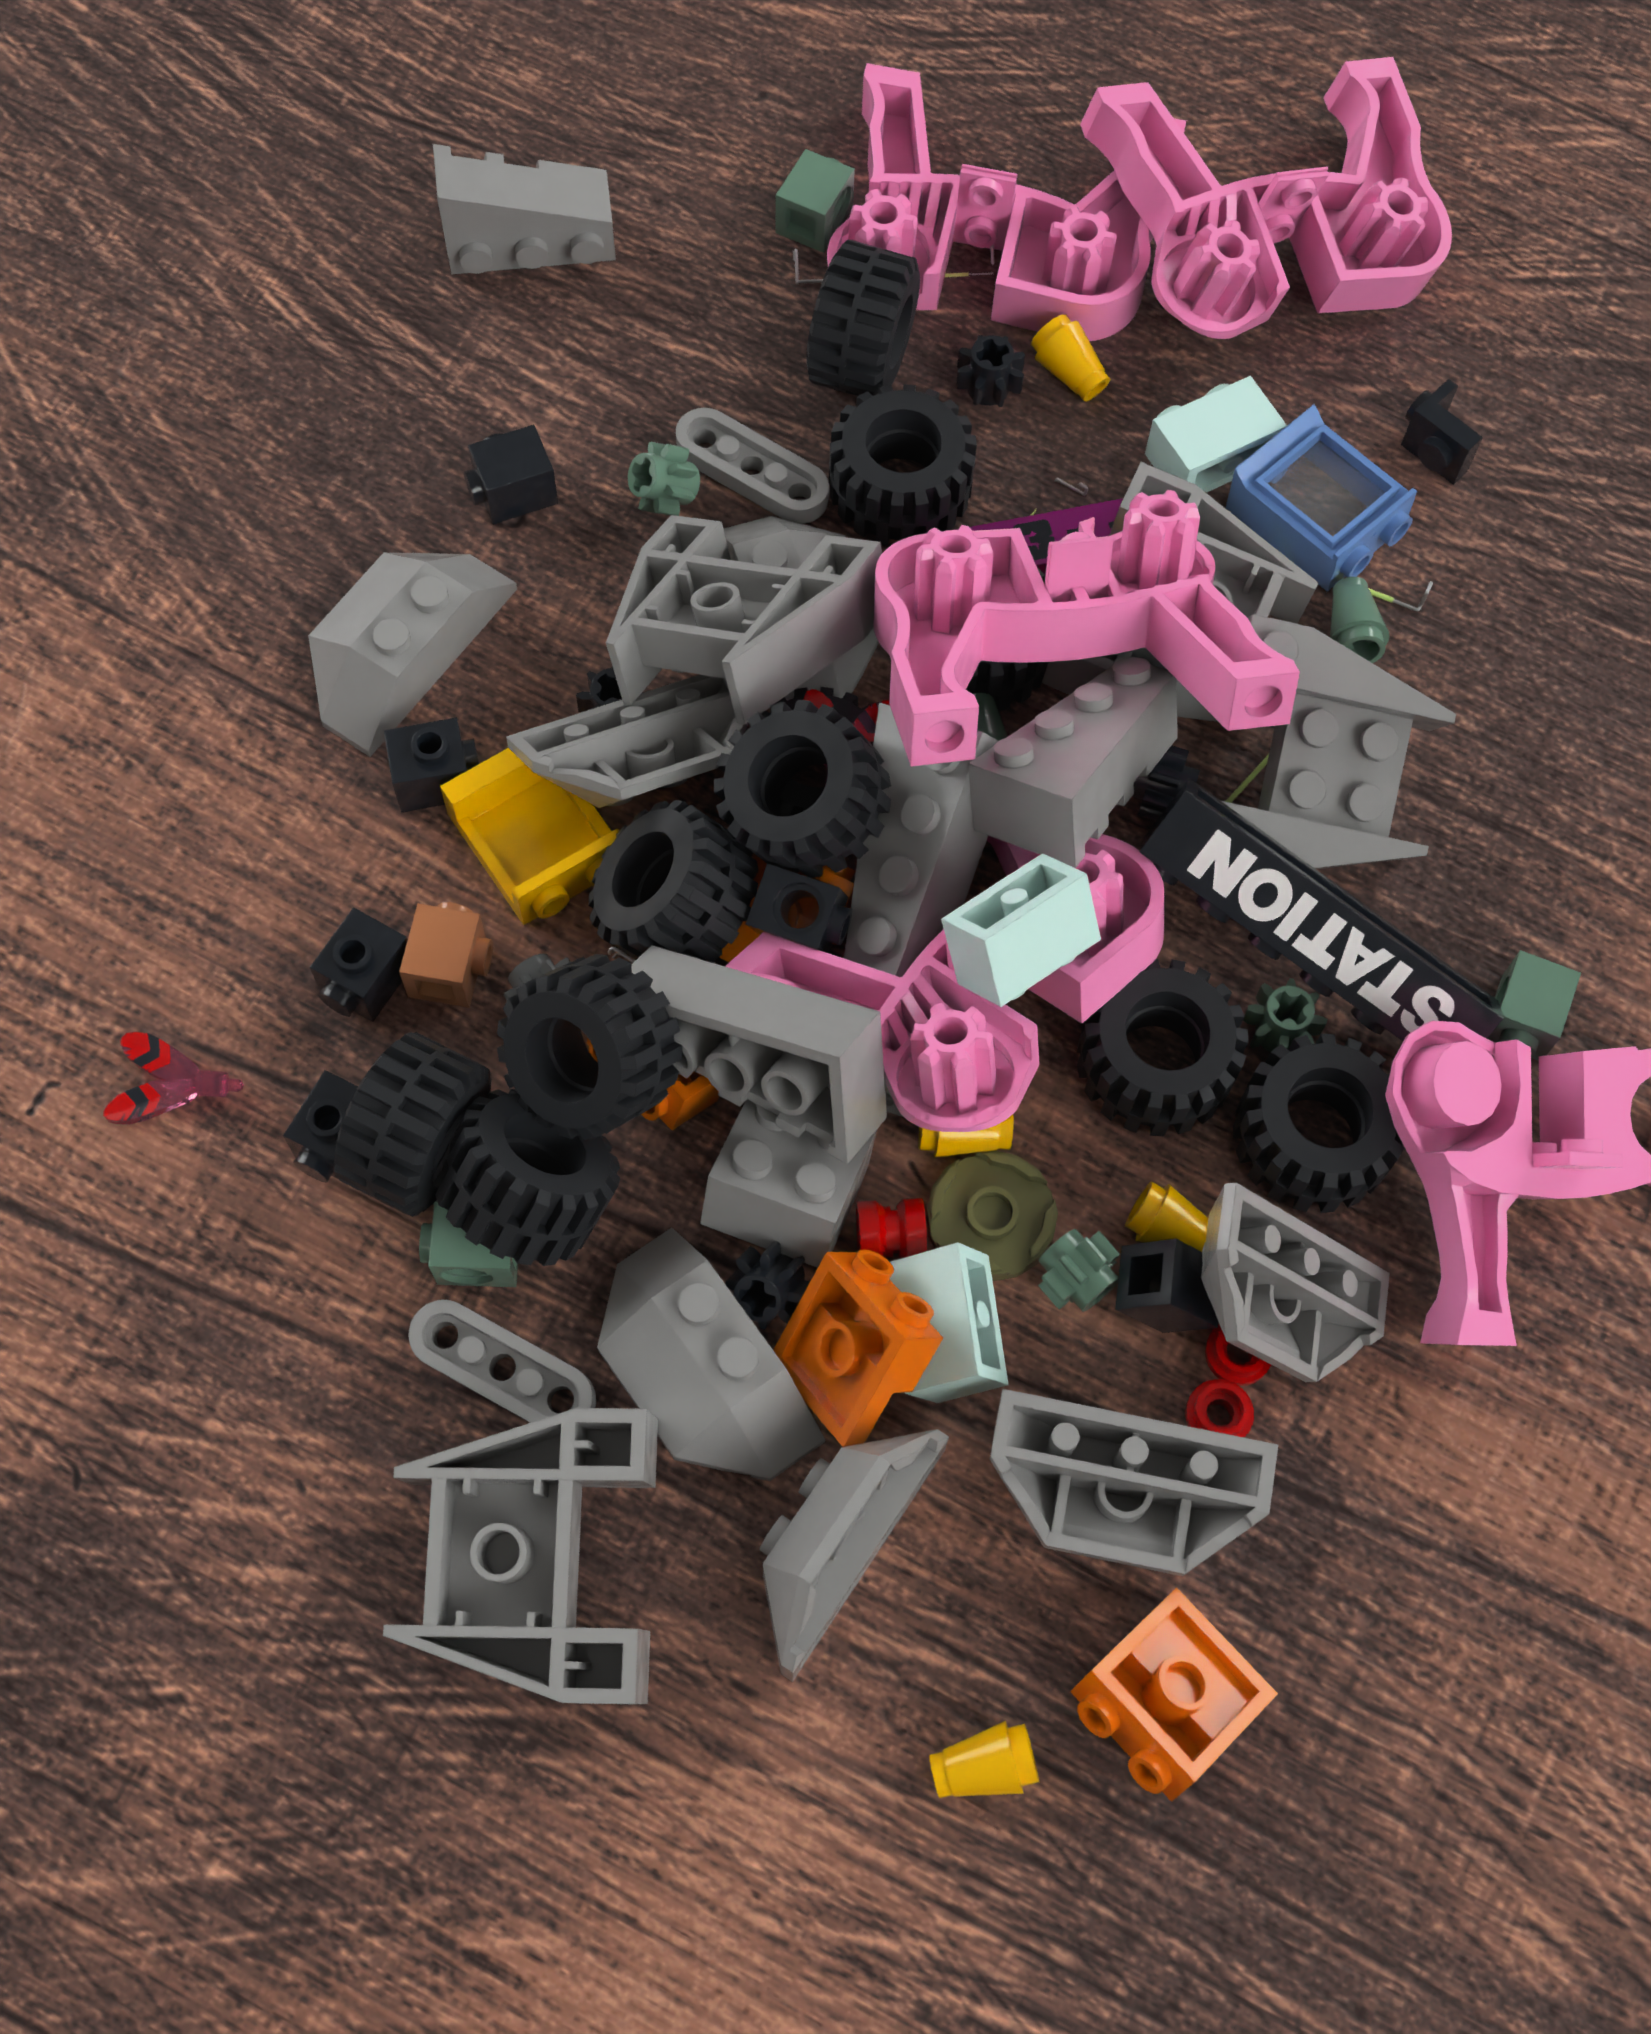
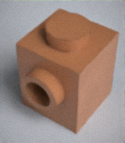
M442 902L437 906L417 904L399 970L409 998L470 1008L478 975L487 976L493 955V940L486 938L480 914L473 913L469 908L452 902Z

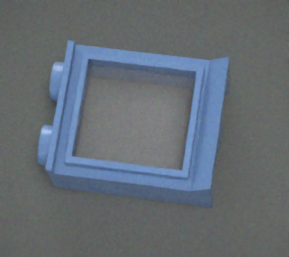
M1313 404L1235 468L1226 509L1231 511L1244 524L1315 579L1328 592L1345 576L1357 577L1369 564L1374 552L1384 543L1388 546H1393L1405 535L1413 521L1409 513L1417 490L1412 488L1408 491L1326 426L1315 404Z

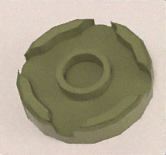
M999 1151L977 1152L975 1156L966 1157L961 1161L958 1159L944 1169L932 1186L926 1214L931 1243L935 1248H940L958 1242L989 1255L993 1281L1016 1278L1037 1265L1039 1258L1053 1241L1058 1217L1055 1197L1053 1200L1052 1192L1047 1187L1048 1182L1039 1169L1017 1155Z

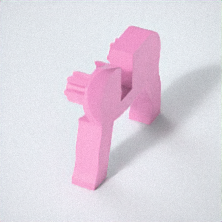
M1393 57L1345 62L1324 96L1328 111L1340 121L1347 134L1348 145L1342 173L1328 172V167L1277 172L1275 174L1243 179L1223 186L1218 183L1148 82L1097 88L1080 125L1084 137L1094 144L1113 166L1122 191L1154 237L1156 252L1151 279L1152 288L1159 303L1171 315L1193 331L1215 339L1233 338L1268 321L1290 288L1274 243L1281 242L1286 238L1290 239L1317 313L1397 308L1408 304L1419 295L1447 257L1451 246L1452 230L1446 208L1426 176L1420 149L1421 126Z
M867 63L863 77L862 116L869 127V193L865 195V204L862 206L854 205L850 217L833 233L827 249V265L829 266L835 253L849 239L914 257L917 259L920 274V288L916 310H937L953 242L968 244L978 248H990L994 244V249L1001 250L1003 253L995 283L991 321L1038 332L1049 321L1065 314L1071 322H1080L1089 341L1107 338L1127 326L1137 313L1141 303L1150 262V242L1154 237L1122 191L1115 170L1077 204H1072L1051 194L1016 184V173L962 164L960 175L932 174L920 73ZM1174 119L1184 133L1186 121Z
M1167 490L1164 494L1151 496L1143 492L1137 494L1130 502L1129 510L1124 516L1123 531L1105 537H1095V518L1092 517L1079 522L1078 532L1070 533L1060 541L1049 542L1045 584L1020 528L972 531L969 526L961 525L958 530H946L943 532L933 528L927 534L907 537L892 544L881 554L875 568L873 627L878 642L891 657L889 704L911 767L975 759L979 705L975 695L968 692L966 688L980 661L1015 663L1069 661L1108 656L1146 648L1227 731L1290 724L1300 671L1294 660L1283 656L1264 643L1256 634L1249 619L1213 586L1215 561L1210 551L1197 541L1200 522L1197 506L1195 503H1184L1179 499L1176 492L1172 490Z
M1104 834L1099 839L1090 838L1086 842L1085 857L1076 867V869L1087 873L1101 940L1076 956L1071 963L1060 967L1029 988L1030 991L1080 1023L1086 1021L1140 972L1146 970L1157 958L1164 940V884L1158 869L1149 858L1140 853V850L1134 846ZM991 836L987 838V841L994 848L1006 876L1040 855ZM944 929L919 954L902 977L763 932L725 966L880 1011L885 1084L902 1116L921 1128L941 1132H971L1000 1124L1018 1109L1040 1065L1037 1024L1006 1004L999 1007L958 985Z

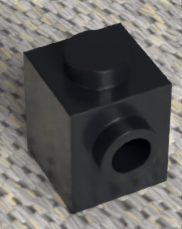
M535 425L505 434H493L482 441L468 445L472 469L463 472L465 482L474 505L485 504L493 525L558 504L554 469Z
M457 717L383 730L392 784L401 813L445 805L440 786L479 764L474 738L462 740Z
M353 907L310 966V970L320 990L319 998L328 1007L343 1016L350 1017L353 1012H356L374 1022L402 982L399 970L408 941L407 937Z
M324 1070L283 1135L295 1156L293 1164L310 1177L325 1183L328 1182L331 1176L337 1178L334 1171V1158L338 1133L347 1108L358 1088L357 1085L327 1070Z
M1176 1238L1123 1245L1121 1247L1115 1310L1162 1333L1218 1328L1219 1323L1201 1279L1203 1266L1201 1251Z

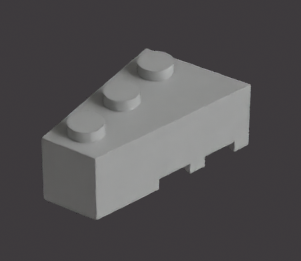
M433 144L437 200L451 274H478L486 271L520 268L535 269L543 266L577 263L591 264L600 261L616 260L606 170L538 160L536 168L504 163L503 154L491 152L485 153L484 160L451 155V146Z

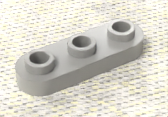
M712 408L691 410L678 421L676 426V446L685 447L690 450L687 461L695 464L698 471L785 520L800 524L809 523L818 519L825 512L828 506L829 482L825 473L819 467ZM701 443L712 444V446L708 448H702L698 445ZM757 470L760 473L756 475H749L745 471ZM800 496L805 497L806 500H794L792 498Z
M436 1300L423 1306L411 1321L409 1343L418 1359L530 1423L559 1414L553 1411L551 1400L554 1394L562 1389L571 1390L573 1393L574 1403L570 1410L596 1407L594 1387L581 1371L455 1301ZM446 1326H455L458 1330L456 1343L450 1348H440L437 1343V1336L440 1330ZM505 1357L513 1358L516 1364L513 1376L505 1381L497 1380L494 1375L496 1363Z

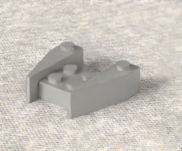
M1140 462L1119 507L1110 535L1123 531L1124 516L1129 510L1130 502L1137 494L1143 492L1151 496L1164 494L1167 490L1175 491L1179 499L1184 503H1195L1200 515L1197 541L1203 544L1214 558L1215 575L1213 586L1246 617L1252 614L1265 617L1271 615L1283 621L1297 624L1314 594L1318 582L1197 485ZM1146 648L1102 657L1049 662L1042 683L1070 695L1078 687L1088 683L1113 666L1116 661L1125 657L1143 658L1149 661L1151 665L1166 668ZM1176 679L1177 717L1218 722Z
M671 515L642 546L606 641L623 704L632 705L662 669H669L679 673L688 672L724 678L727 681L737 723L746 725L749 723L747 721L748 718L757 712L763 713L771 705H774L863 641L874 628L875 568L882 554L881 543L826 535L798 569L731 560L722 521Z
M1256 614L1248 616L1247 618L1259 638L1273 650L1294 660L1300 674L1290 724L1277 725L1274 728L1258 809L1225 801L1222 802L1315 869L1426 856L1429 846L1389 838L1412 727L1432 731L1454 724L1456 714L1314 627Z
M575 1408L394 1467L393 1478L411 1485H431L423 1625H384L383 1636L561 1703L648 1704L650 1631L628 1628H576L582 1487L656 1488L658 1418L647 1409Z

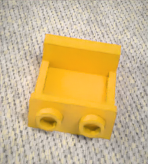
M509 748L440 786L448 816L523 925L538 917L544 919L557 914L568 904L570 898L591 886L594 887L595 884L592 883L595 870L601 865L603 860L601 857L606 848L612 845L617 838L616 834L620 831L619 829L611 831L593 804L534 773Z

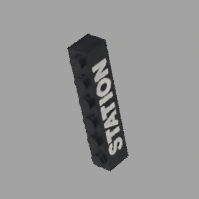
M1190 778L1143 838L1139 852L1153 862L1164 882L1174 886L1178 880L1199 894L1196 902L1209 915L1223 923H1226L1231 917L1251 932L1248 935L1249 941L1262 953L1274 960H1278L1283 955L1302 968L1299 975L1306 984L1325 997H1330L1335 992L1354 1006L1351 1010L1352 1015L1374 1033L1381 1035L1386 1029L1404 1041L1408 1034L1426 1022L1445 1021L1459 1022L1475 1033L1488 1038L1504 1019L1497 999Z

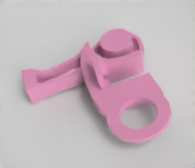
M1426 1022L1405 1037L1392 1062L1385 1096L1394 1128L1424 1185L1429 1202L1441 1269V1280L1437 1298L1426 1314L1420 1343L1517 1346L1506 1282L1508 1256L1507 1210L1517 1198L1531 1200L1587 1198L1628 1190L1644 1184L1651 1187V1154L1639 1144L1633 1132L1630 1117L1634 1094L1639 1085L1651 1077V1048L1638 1050L1636 1046L1539 1056L1540 1142H1532L1530 1046L1519 1040L1493 1042L1459 1022Z

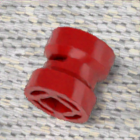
M903 1198L896 1205V1210H891L890 1206H882L877 1200L856 1201L857 1251L870 1250L886 1259H892L894 1253H898V1257L901 1259L926 1252L927 1230L923 1198Z

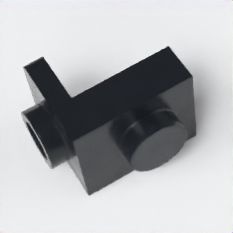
M1448 379L1433 394L1425 390L1412 403L1405 415V419L1410 423L1401 445L1419 458L1426 468L1437 472L1454 485L1468 472L1483 437L1448 411L1458 388L1457 384Z

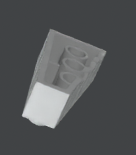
M1139 657L1120 659L1097 677L1078 687L1066 698L1048 710L1041 712L1035 719L1007 738L998 741L992 748L968 763L974 830L1034 853H1043L1076 868L1085 857L1086 842L1090 838L1099 839L1109 826L1108 814L1115 805L1125 806L1134 794L1135 780L1138 777H1147L1178 738L1176 678L1167 669L1151 665L1146 659Z
M879 703L873 747L884 760L881 766L890 776L891 787L882 791L891 799L889 813H879L877 819L884 825L879 838L869 835L863 843L869 851L860 859H857L851 903L853 912L847 932L844 959L902 977L919 954L944 929L941 918L964 904L988 835L975 831L973 826L968 763L973 760L911 767L890 705ZM977 730L975 759L992 748L998 740Z
M653 945L631 964L633 974L643 970L653 979L651 984L653 991L656 994L663 991L670 1002L669 1005L665 1006L669 1017H677L680 1032L674 1034V1040L682 1045V1059L673 1065L683 1077L688 1078L695 1071L708 1078L711 1084L719 1090L718 1095L738 1106H741L748 1099L778 1115L775 1126L799 1138L806 1130L830 1143L827 1153L846 1164H849L887 1118L880 1011Z

